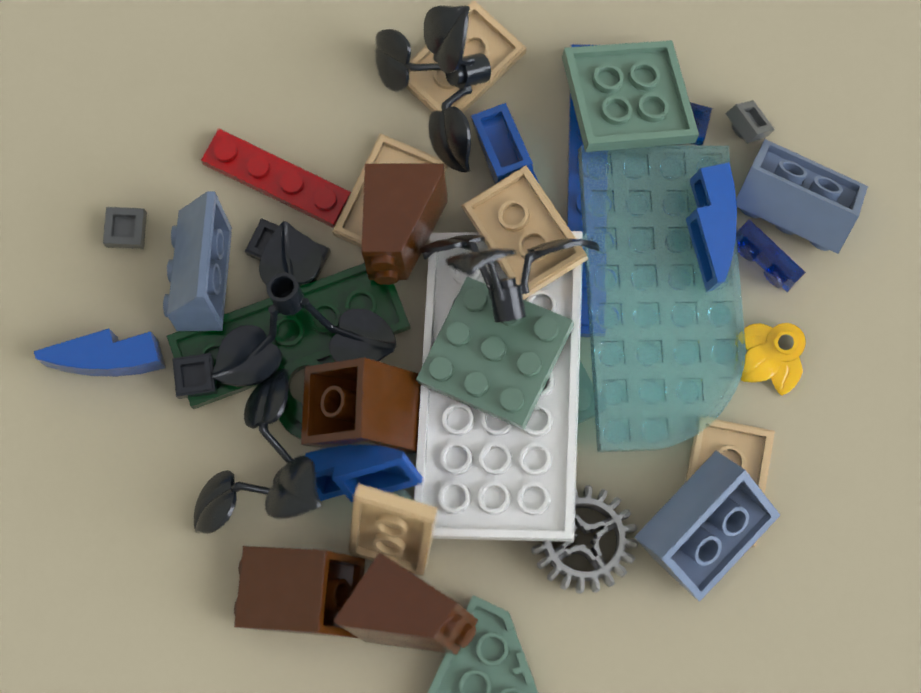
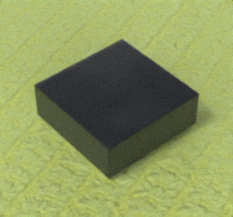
M211 353L172 358L176 397L178 399L217 394L216 380L211 375L214 369V359Z

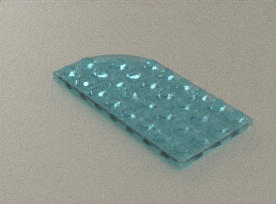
M581 145L578 149L583 239L595 241L599 244L600 248L599 252L584 247V251L588 256V260L585 261L597 452L656 451L666 449L697 435L722 413L738 387L745 364L746 345L737 238L726 281L715 290L706 292L685 220L697 208L689 180L700 168L730 162L729 146H654L585 152L584 145Z

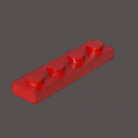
M219 128L201 159L203 165L332 228L335 227L351 194L350 191Z

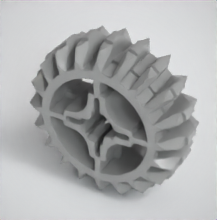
M590 485L585 486L583 497H578L576 489L575 509H593L603 514L607 519L595 524H588L575 513L574 539L578 537L575 534L577 528L583 534H588L589 532L592 534L600 529L601 531L597 532L594 539L590 541L594 545L591 550L590 548L587 549L584 544L566 549L574 542H565L553 550L551 541H542L543 544L535 545L531 548L532 554L545 553L546 555L545 558L537 563L539 569H543L549 564L554 568L547 576L549 581H553L558 573L564 576L560 586L561 589L566 590L570 585L571 579L576 580V593L580 594L584 591L585 581H590L593 593L600 590L599 578H602L608 587L613 586L615 582L610 572L614 571L620 577L625 576L627 571L619 564L620 560L630 564L635 560L632 554L625 552V548L632 549L638 546L637 540L626 539V534H631L637 530L636 524L624 526L622 523L631 515L630 510L627 509L617 514L615 509L619 506L621 500L616 497L610 505L604 503L603 501L607 496V490L601 489L597 499L591 498L592 486ZM614 529L616 548L612 559L606 565L599 548V539ZM573 554H580L588 560L589 564L593 565L595 571H577L569 568L560 560Z

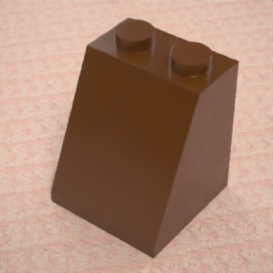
M365 163L361 252L369 280H375L376 283L384 285L395 284L398 280H408L421 255L419 248L426 245L448 202L444 163Z
M365 357L305 367L301 445L328 448L342 445L368 444L389 447L402 451L404 454L417 453L421 385L418 384L416 378L419 373Z
M243 546L242 558L238 567L240 578L238 596L234 604V627L262 631L358 638L333 621L364 576L365 559L329 550Z
M379 552L333 622L364 642L457 654L460 648H465L472 641L476 633L475 625L479 620L456 601Z

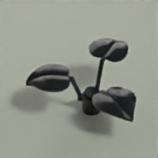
M440 5L432 7L426 13L424 20L425 44L434 53L433 60L437 63H410L411 46L407 38L395 29H385L379 31L375 38L377 45L375 50L376 64L383 83L393 91H401L408 86L409 70H442L446 75L448 83L460 89L442 103V111L438 110L431 113L429 118V137L435 153L447 166L456 171L466 173L470 172V126L464 113L457 107H451V105L462 96L471 94V86L486 83L491 76V65L488 58L482 53L463 56L470 7Z
M283 221L268 240L259 264L261 279L267 286V294L273 303L268 308L270 313L269 334L266 336L260 327L254 325L240 326L232 330L219 347L216 364L211 375L221 383L239 387L257 385L269 379L276 373L282 362V352L276 345L272 344L277 334L278 314L294 315L302 308L306 309L328 331L335 334L329 343V350L336 362L363 357L379 362L394 352L397 346L396 339L386 321L370 310L359 308L347 310L340 317L339 327H336L310 303L309 299L305 298L299 284L309 283L317 276L322 266V254L312 239L296 230L288 222Z
M455 236L435 241L419 248L425 260L435 252L458 247L471 251L446 258V262L452 268L470 277L478 269L480 270L488 288L495 322L512 321L526 317L523 294L530 293L528 281L533 261L548 253L574 246H583L600 252L598 243L585 239H558L527 249L528 253L525 255L521 283L516 284L515 277L499 279L494 260L515 254V249L496 248L479 251L476 243L485 241V236Z
M285 368L277 370L273 376L256 386L246 402L244 421L246 426L252 429L259 427V432L287 464L276 473L272 488L243 482L234 483V473L229 470L219 472L213 476L201 490L195 505L194 529L196 533L209 534L220 529L230 519L236 506V492L241 490L267 495L265 509L267 514L275 519L296 517L321 507L316 489V471L313 461L303 455L292 458L268 429V424H272L280 418L287 403L289 376Z

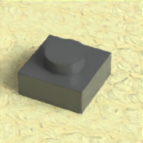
M754 100L736 104L726 113L732 122L733 131L741 139H744L747 144L765 139L775 130Z
M106 207L103 236L105 247L144 249L147 219L145 209Z

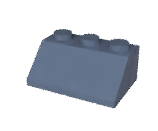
M764 139L736 197V204L749 217L762 218L775 224L776 228L783 233L796 234L809 240L814 247L820 250H831L839 254L860 215L868 186Z
M215 191L205 192L179 210L177 225L172 226L171 229L174 257L167 264V276L171 284L170 293L164 296L163 310L165 317L170 319L176 331L223 330L232 227Z
M715 451L634 538L659 565L700 602L778 519L780 514L745 469L718 451Z

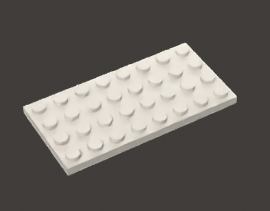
M571 231L576 239H584L582 231ZM478 232L431 233L429 243L455 236L479 234ZM484 241L476 243L479 251L488 249ZM458 247L435 252L428 257L422 366L468 276L449 266L446 258L471 252L469 250ZM494 260L499 279L507 278L497 261ZM583 263L524 299L572 319L574 322L573 329L524 430L421 385L416 469L423 477L422 484L415 486L414 501L438 508L432 538L574 542ZM479 269L470 277L485 283Z

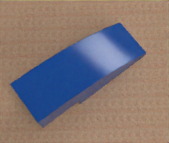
M506 103L471 115L474 129L495 184L527 165L537 180L533 170V162Z
M730 162L700 168L689 180L697 208L685 220L706 292L715 290L726 281L733 257L737 229V204Z
M108 328L34 351L35 359L46 367L87 376L119 377L144 374L166 368L159 341L151 331L119 341L118 337Z
M368 444L342 445L305 453V456L310 458L315 466L316 489L320 501L345 494L353 504L358 484L391 493L422 484L423 477L404 452L389 447Z

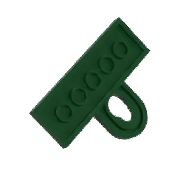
M365 263L300 286L305 298L309 299L310 303L336 327H339L340 317L345 311L359 308L370 310L379 315L390 326L394 335L411 329L395 285H384L376 283L375 280H369ZM267 298L224 314L222 331H178L167 335L173 357L179 358L211 353L215 367L218 350L222 341L235 328L254 325L260 327L268 336L270 328L268 308L273 305L271 299ZM304 308L294 315L278 314L277 334L272 342L282 352V362L278 370L285 368L289 376L287 403L279 420L284 428L299 440H301L303 404L292 396L290 390L291 380L297 372L305 369L307 366L336 362L329 350V343L335 334L328 331ZM216 380L217 394L190 397L188 400L190 406L196 409L257 385L239 387L227 385Z

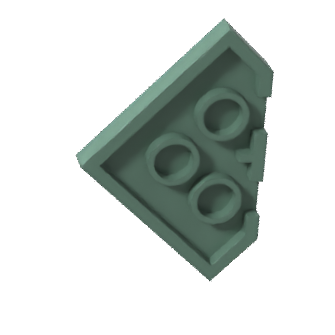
M473 595L466 610L479 620L475 625L476 633L469 645L465 648H460L457 654H445L428 693H538L510 613Z

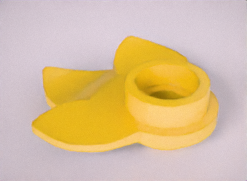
M756 323L747 326L736 336L738 343L748 350L740 364L741 381L761 382L771 378L775 389L780 395L787 394L796 386L803 373L799 356L803 353L806 345L805 335L799 327L791 323H781L772 328L765 324ZM782 335H790L793 338L794 344L791 349L783 350L779 347L778 340Z

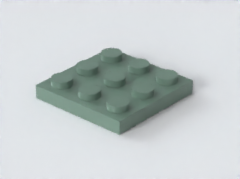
M672 40L564 48L562 61L585 152L696 142L699 132Z
M467 276L416 381L422 386L524 430L573 329L574 322L572 319L524 300L526 317L512 321L495 322L486 284Z

